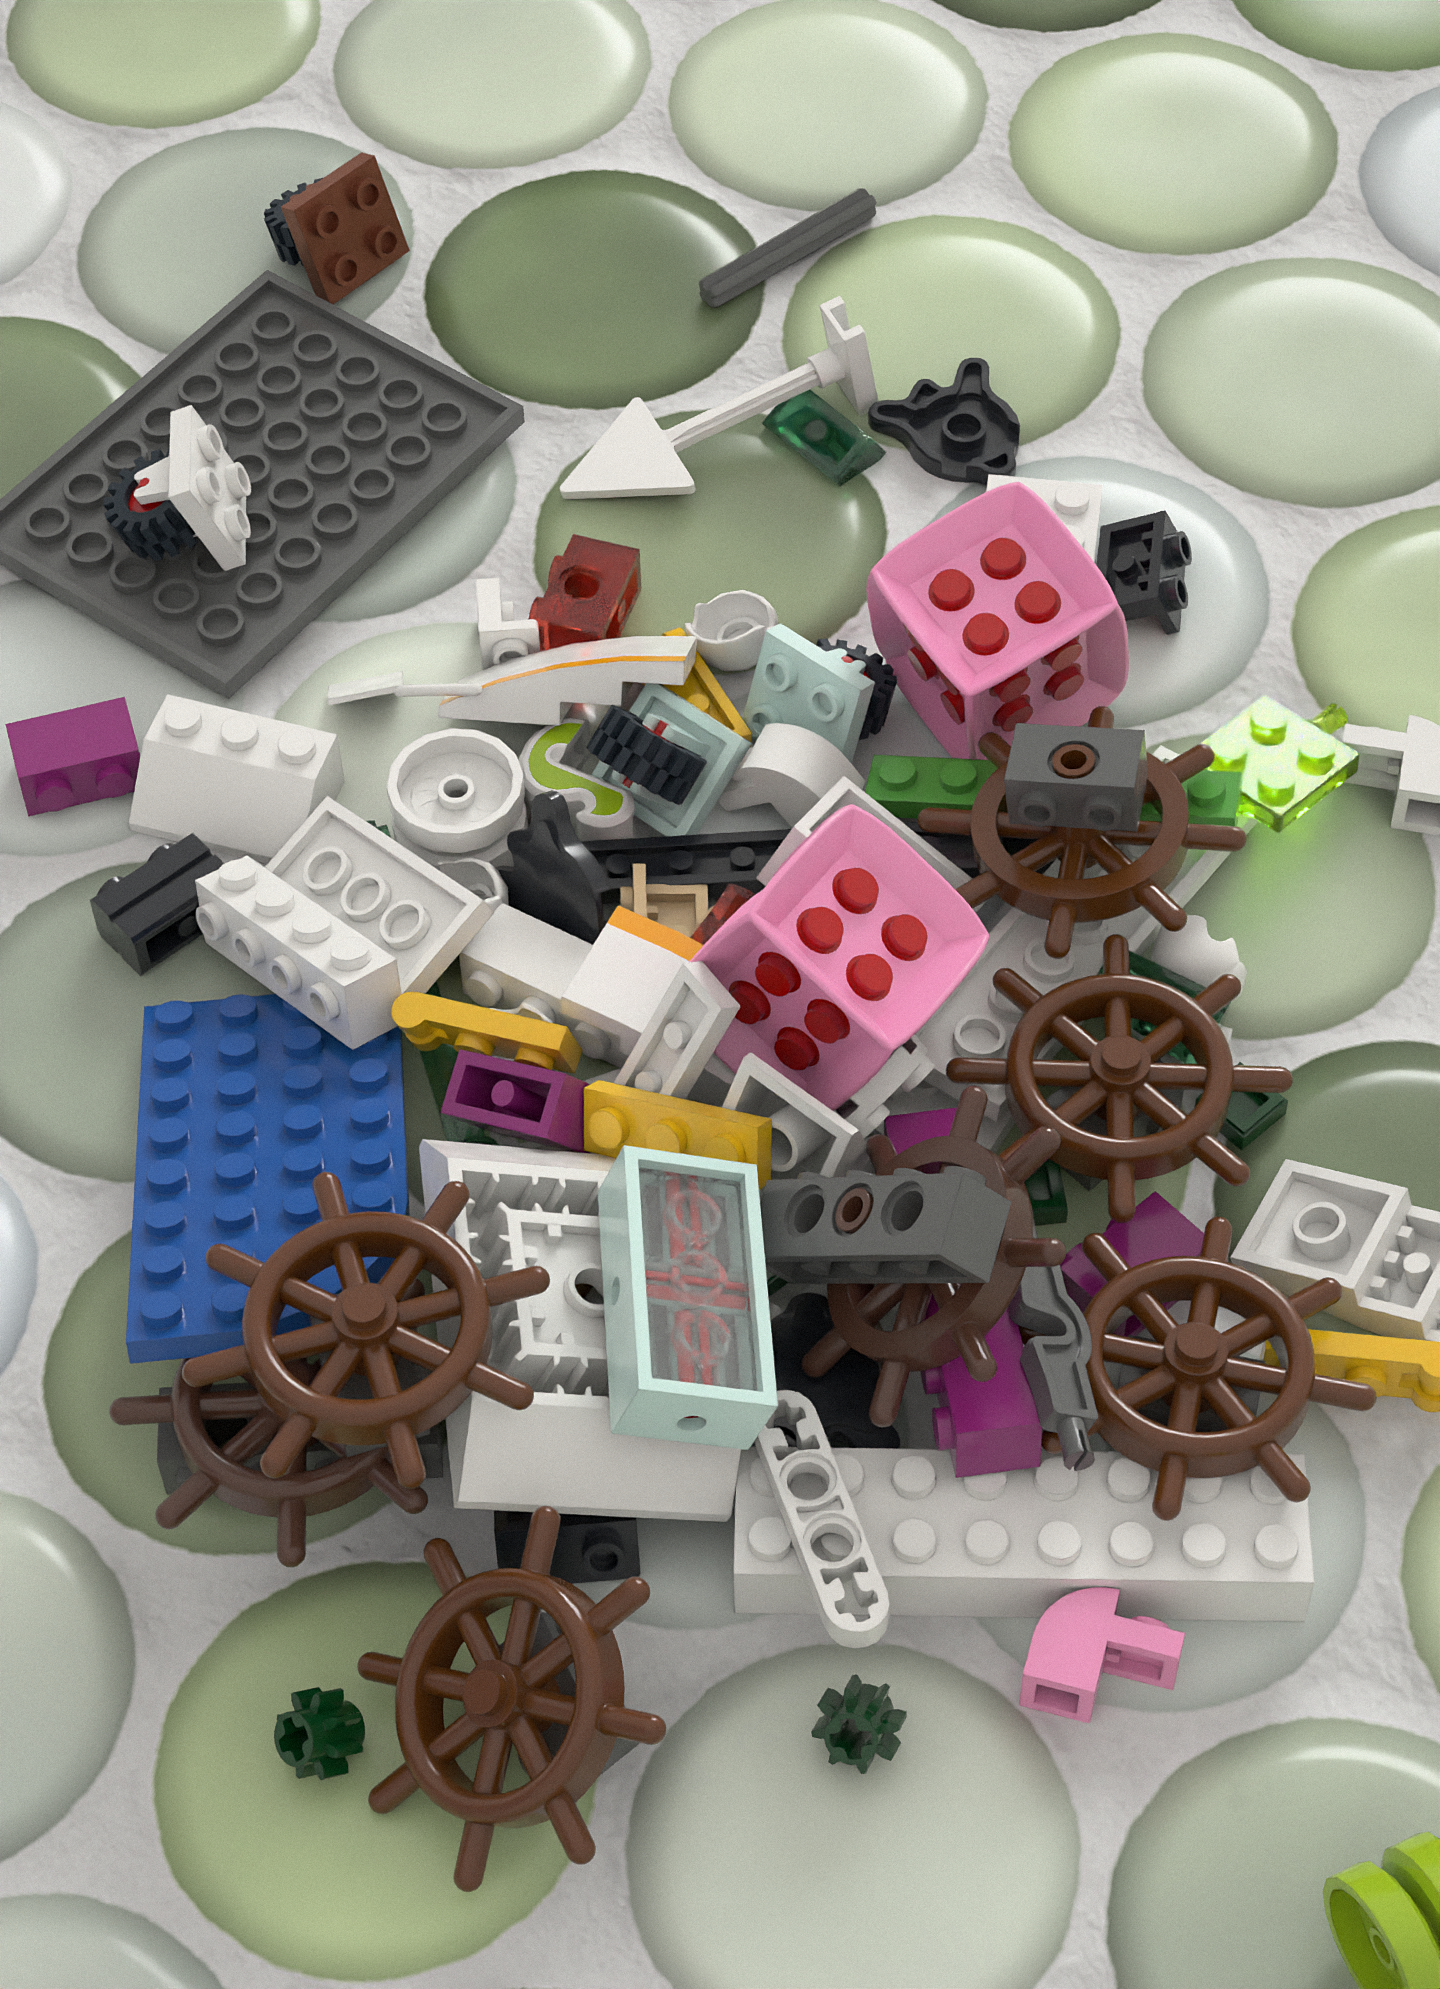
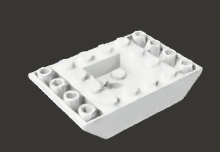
M422 1139L419 1145L425 1214L447 1183L460 1181L468 1187L470 1193L469 1200L447 1234L467 1251L481 1272L483 1279L530 1266H541L550 1275V1284L545 1292L490 1307L493 1334L487 1365L528 1383L533 1389L534 1399L527 1409L518 1411L472 1391L468 1398L445 1418L454 1508L534 1512L541 1506H551L559 1514L727 1522L732 1514L741 1449L611 1433L604 1304L587 1302L578 1294L575 1285L580 1283L590 1284L603 1295L598 1190L616 1158L600 1154ZM431 1274L433 1293L448 1289L436 1276ZM461 1316L436 1322L439 1343L450 1348L453 1347L459 1332Z

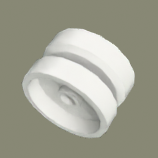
M449 728L425 734L404 747L390 766L386 786L389 808L392 813L391 823L394 840L436 869H438V863L442 860L453 862L468 857H475L492 864L494 867L514 866L513 856L507 846V836L512 831L528 827L527 809L524 803V777L516 754L499 738L473 729Z

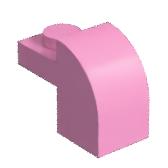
M1094 1587L1081 1589L1065 1595L1044 1612L1036 1625L1023 1671L1019 1706L1090 1724L1102 1672L1173 1690L1185 1633L1172 1630L1162 1621L1151 1617L1137 1616L1128 1619L1116 1616L1120 1589Z

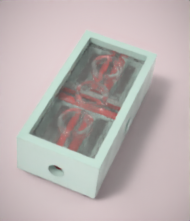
M624 1145L598 1190L611 1433L749 1450L778 1407L757 1165Z

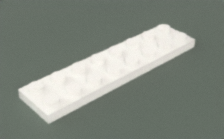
M1162 745L1152 754L1164 764L1179 756V754ZM1243 789L1237 827L1241 828L1247 835L1262 818L1266 800ZM1116 845L1133 862L1149 848L1148 846ZM1188 849L1182 868L1164 892L1183 909L1231 852ZM1056 859L1043 875L1058 878L1061 862ZM1096 864L1085 869L1084 879L1099 877L1108 873ZM1142 906L1132 912L1112 919L1089 923H1075L1070 951L1062 959H1053L1045 952L1044 943L1049 920L1028 915L1013 907L989 933V940L983 954L965 979L926 1024L914 1034L929 1050L926 1056L935 1064L933 1070L923 1080L957 1100L960 1099V1095L965 1088L969 1086L981 1087L986 1092L988 1098L984 1115L997 1122L1009 1109L1005 1095V1085L956 1084L948 1079L945 1071L947 1063L956 1057L1007 1058L1011 1036L1024 1013L994 988L992 980L995 972L1001 968H1010L1041 994L1045 995L1052 989L1075 979L1103 974V943L1112 934H1120L1127 939L1130 969L1156 940L1161 924ZM1084 1021L1078 1022V1024L1081 1026ZM1052 1038L1043 1047L1037 1059L1051 1060L1063 1045Z

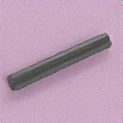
M858 188L703 277L699 281V295L701 299L706 301L711 308H718L870 220L877 213L875 208L877 202L874 196L869 195L866 189Z

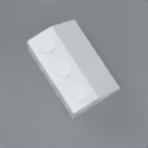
M167 694L143 739L129 818L130 831L179 842L191 833H194L212 851L240 858L249 856L256 862L268 864L327 795L336 800L345 782L337 734Z

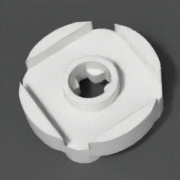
M913 1035L907 1042L894 1050L885 1065L864 1087L833 1112L859 1129L864 1139L889 1115L890 1111L883 1105V1102L887 1099L890 1101L894 1100L903 1091L909 1093L933 1070L935 1064L926 1056L929 1050Z

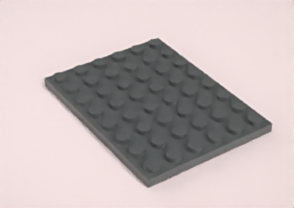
M266 270L0 499V564L220 695L230 699L525 422L524 408L521 404ZM189 405L193 406L206 425L211 424L216 428L222 440L223 449L234 463L240 462L243 465L251 484V493L246 496V515L251 529L250 537L246 538V564L227 571L223 570L198 536L194 537L197 543L191 548L186 543L179 546L181 554L171 557L165 550L162 560H153L150 555H148L146 560L139 558L135 552L133 553L104 515V512L107 511L103 506L104 498L112 497L107 490L111 482L121 483L123 480L118 473L124 467L130 472L134 470L137 466L133 460L140 456L149 461L151 460V451L159 449L166 455L170 448V412Z

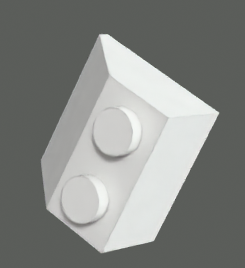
M750 1052L743 1057L722 1108L772 1119L771 1180L797 1179L800 1172H813L830 1178L844 1177L848 1170H864L869 1157L866 1153L867 1145L859 1129ZM765 1187L759 1190L760 1201Z

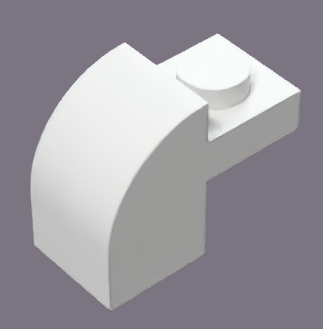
M1409 715L1405 733L1384 730L1378 727L1345 724L1335 781L1395 790L1390 828L1440 836V726L1432 721Z
M782 723L766 724L753 748L750 747L734 772L719 797L718 803L728 812L770 802L793 828L843 776L861 790L866 781L844 754L820 735L795 725Z

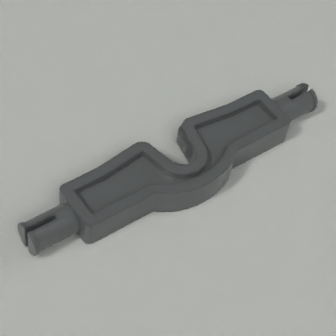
M1033 1219V1238H1038ZM1060 1265L1055 1267H1026L1019 1288L1008 1306L1009 1316L1015 1324L1043 1333L1046 1336H1036L1029 1339L1022 1349L1020 1362L1034 1397L1042 1429L1058 1433L1064 1457L1063 1462L1067 1469L1071 1470L1074 1466V1471L1084 1470L1095 1461L1087 1432L1098 1419L1085 1366L1092 1350L1090 1330L1082 1312L1067 1295Z

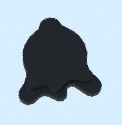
M964 359L958 367L954 384L949 387H940L930 379H921L916 382L909 396L905 399L881 400L875 402L869 408V427L878 433L891 436L901 442L909 451L913 460L927 473L952 482H978L987 485L988 474L1015 477V458L1019 450L1020 423L1016 413L1009 404L992 391L989 385L990 367L984 359Z
M553 790L536 795L532 802V821L530 827L512 831L507 836V846L513 856L514 867L498 866L495 868L499 871L508 887V906L593 945L610 919L604 920L600 893L611 890V886L600 864L576 836L564 796Z
M808 1292L793 1297L785 1311L770 1320L776 1390L795 1391L808 1398L816 1409L828 1442L840 1440L845 1442L850 1448L900 1449V1437L892 1425L888 1427L876 1426L869 1417V1408L880 1374L878 1362L851 1348L823 1376L811 1378L803 1372L801 1367L803 1356L834 1327L829 1311L828 1299L825 1296ZM786 1417L774 1419V1428H780L783 1431L788 1447H797L796 1425H790Z

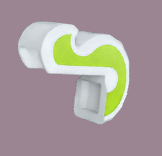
M569 717L563 719L559 726L545 725L536 731L525 743L518 760L524 777V803L527 809V818L532 821L531 810L535 796L553 790L564 796L568 805L571 824L574 831L577 832V837L580 841L636 838V828L632 819L635 807L631 791L580 771L590 755L586 748L590 741L589 720Z

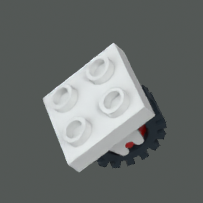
M192 405L170 412V448L166 455L160 449L151 451V460L146 461L143 456H140L133 460L137 466L134 470L130 472L124 467L118 473L123 481L121 483L111 482L107 490L112 497L104 498L103 506L107 510L104 512L106 520L133 553L135 552L139 558L145 560L148 555L153 560H162L165 550L171 557L181 554L179 546L186 543L191 548L197 543L194 537L198 536L224 571L245 565L246 538H249L251 534L250 523L246 515V496L251 493L248 474L240 462L234 463L223 449L222 440L216 428L211 424L206 425Z

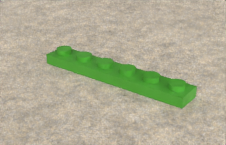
M874 754L865 793L896 818L917 819L920 811L928 807L972 810L979 790L998 768L989 760ZM1203 770L1181 783L1188 802L1189 823L1237 826L1243 790L1242 772ZM1150 803L1142 807L1140 820L1162 822L1158 812Z

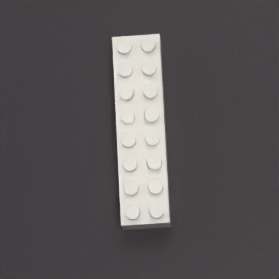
M750 1447L749 1450L741 1449L735 1494L733 1573L735 1613L819 1614L756 1447ZM788 1447V1455L798 1451L797 1447ZM831 1448L887 1589L890 1603L889 1615L1041 1618L1052 1604L1065 1595L1086 1588L1107 1587L1120 1589L1116 1616L1128 1619L1145 1616L1161 1620L1305 1622L1314 1586L1308 1497L1298 1503L1287 1500L1259 1465L1240 1473L1222 1477H1187L1179 1515L1173 1520L1164 1521L1159 1519L1152 1510L1158 1471L1144 1467L1119 1452L1092 1451L1095 1457L1094 1463L1084 1470L1074 1471V1466L1071 1470L1064 1466L1062 1452L1051 1454L1041 1451L1040 1467L956 1478L950 1450ZM1287 1454L1306 1477L1304 1454ZM810 1472L795 1476L788 1484L790 1492L803 1500H815L823 1496L829 1487L824 1478ZM830 1533L818 1537L812 1544L811 1549L821 1560L837 1562L846 1558L852 1552L853 1547L849 1540L842 1535ZM853 1579L843 1583L842 1586L845 1591L844 1613L868 1615V1608H861L857 1603L852 1590Z

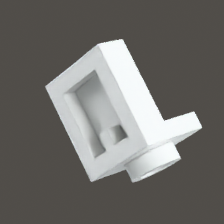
M499 578L475 579L483 670L513 658L540 652L538 621L534 619L514 620L513 601L501 602Z

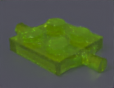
M1263 696L1201 743L1210 746L1215 754L1214 762L1205 770L1242 772L1243 790L1239 814L1254 818L1277 833H1280L1358 771L1360 753L1330 736L1348 722V716L1341 706L1337 709V704L1331 703L1312 720H1305L1266 696Z

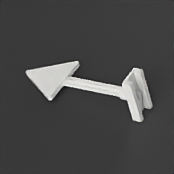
M838 296L819 305L828 348L808 357L807 364L667 430L660 429L641 398H633L560 486L562 498L587 499L692 494L696 490L694 480L678 457L677 452L816 386L822 389L836 382L859 417L868 413L869 408L875 402H878L865 331L860 324L850 329L845 303Z

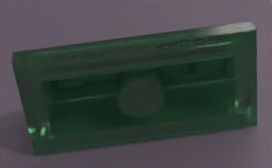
M810 389L776 405L762 422L766 428L839 486H842L877 463L887 453L874 439Z

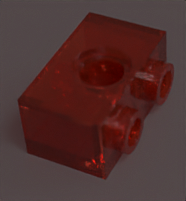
M576 534L572 535L563 556L556 555L552 561L548 576V588L544 597L537 596L530 609L528 620L534 619L538 621L540 652L573 643L620 638L642 589L640 549Z

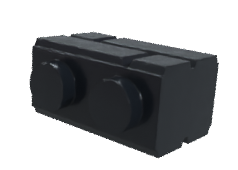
M191 833L176 844L167 843L158 847L150 855L147 863L126 877L117 876L109 879L101 886L97 896L90 900L100 936L117 953L121 954L124 961L139 976L144 974L203 934L196 919V909L199 907L195 880L218 870L225 863L216 855H212L210 849L194 833Z

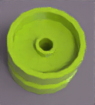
M1429 1831L1416 1833L1386 1848L1381 1860V1868L1371 1861L1358 1862L1326 1878L1322 1891L1325 1914L1334 1941L1359 1989H1440V1839Z

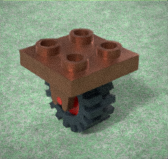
M361 152L326 177L314 179V183L306 185V182L297 185L298 190L295 192L290 190L281 194L282 200L274 199L269 204L271 208L265 209L264 221L282 262L287 261L288 265L294 266L300 261L306 270L315 295L331 304L338 302L410 251L375 155Z

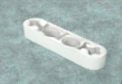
M790 1390L777 1391L778 1407L755 1439L756 1449L826 1631L834 1641L842 1646L854 1649L868 1647L879 1641L888 1626L890 1603L887 1589L815 1407L808 1398L799 1392ZM778 1417H786L790 1425H796V1446L798 1451L788 1455V1444L783 1431L780 1428H774V1419ZM809 1472L818 1474L829 1485L824 1495L815 1500L799 1499L788 1489L789 1482L795 1476ZM834 1533L848 1539L853 1549L843 1560L828 1562L821 1560L814 1554L811 1549L812 1544L818 1537ZM853 1579L852 1590L857 1603L861 1608H868V1619L865 1621L856 1622L852 1613H844L845 1591L842 1584Z

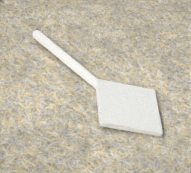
M403 671L330 685L328 686L327 702L328 705L389 693H394L398 697L478 696L482 693L483 689L478 683L404 685Z

